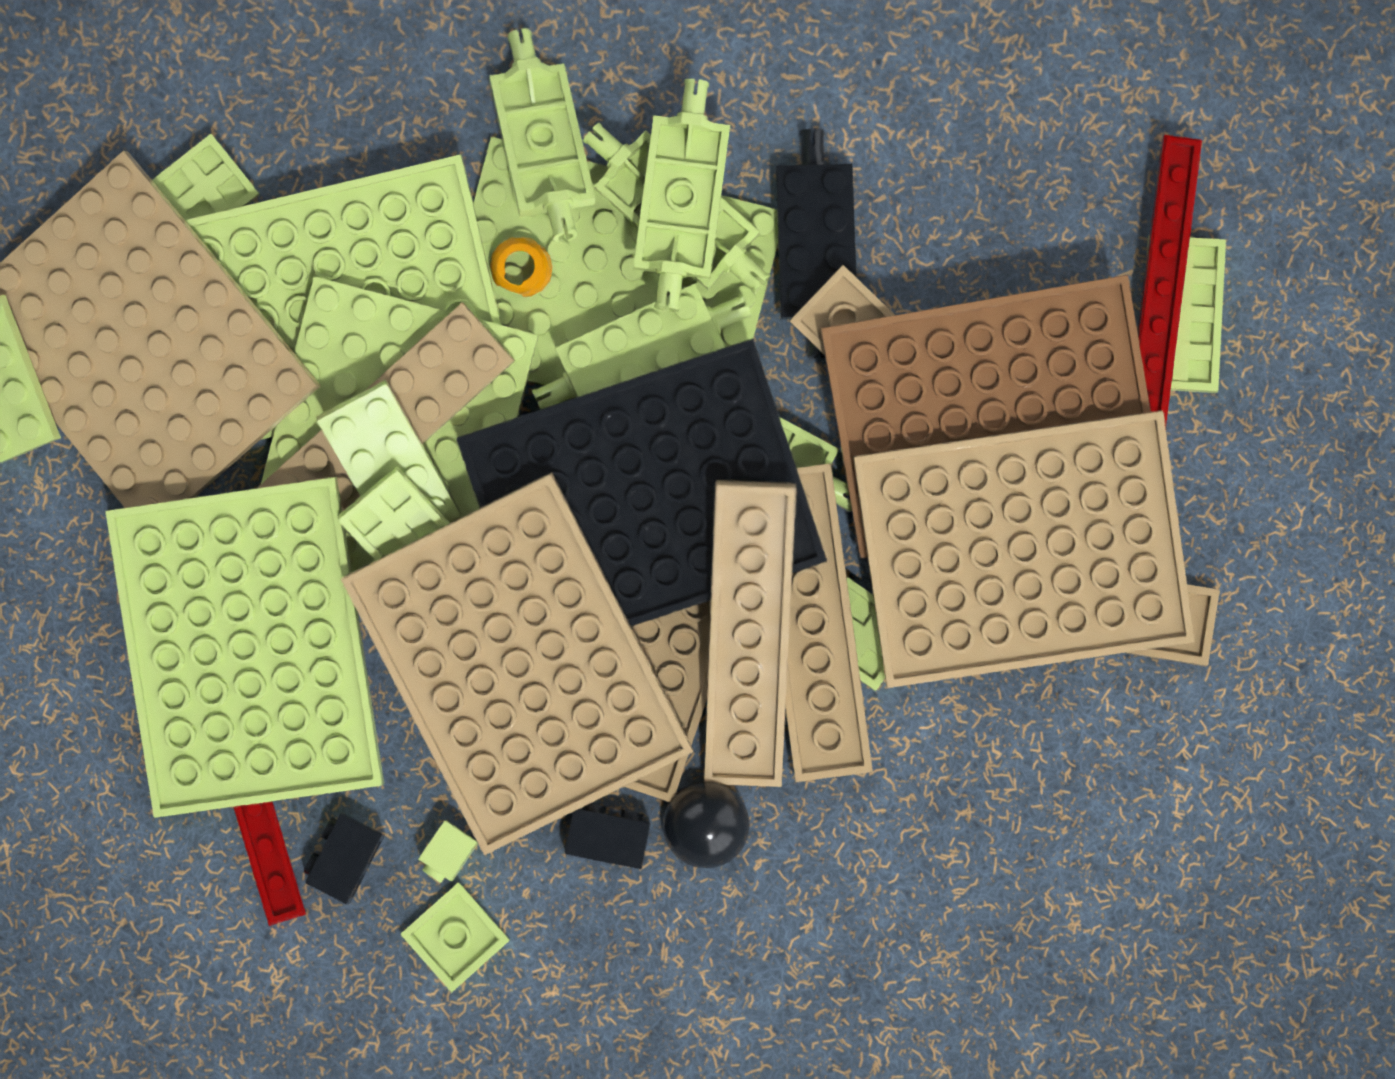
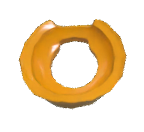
M509 238L503 241L492 253L490 261L491 274L495 284L523 297L533 296L541 292L551 279L553 269L551 257L543 246L531 238ZM517 251L527 252L531 255L535 264L533 274L530 278L523 281L521 285L512 284L505 279L506 259L510 254Z

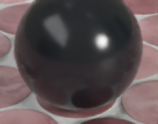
M701 781L685 786L668 803L663 816V833L668 847L677 858L693 867L715 868L730 862L741 852L749 834V816L744 802L732 789L714 782Z

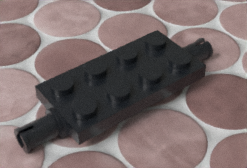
M811 129L800 130L802 163L799 165H781L775 168L780 320L791 319L842 265L857 278L853 164H828L824 162L823 129H814V144L811 143ZM808 340L807 358H817L818 349ZM821 352V358H825V355Z

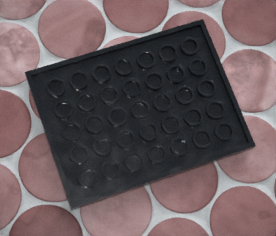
M753 338L456 438L479 508L552 472L631 627L711 600L716 481L795 484L792 573L828 562Z

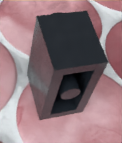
M590 803L583 806L582 810L577 809L573 811L565 850L566 855L642 869L651 823L643 822L645 814L622 810L621 816L616 817L606 815L605 806Z
M341 813L338 819L332 817L321 837L327 840L321 853L314 852L304 869V873L309 875L305 884L345 904H350L385 834L346 814Z

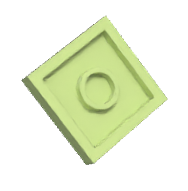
M459 882L400 934L451 993L510 941Z

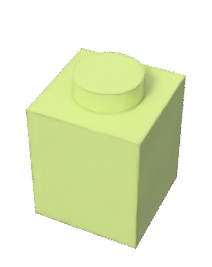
M444 820L419 857V860L426 864L422 871L440 883L444 878L453 881L478 845L477 840L449 821Z

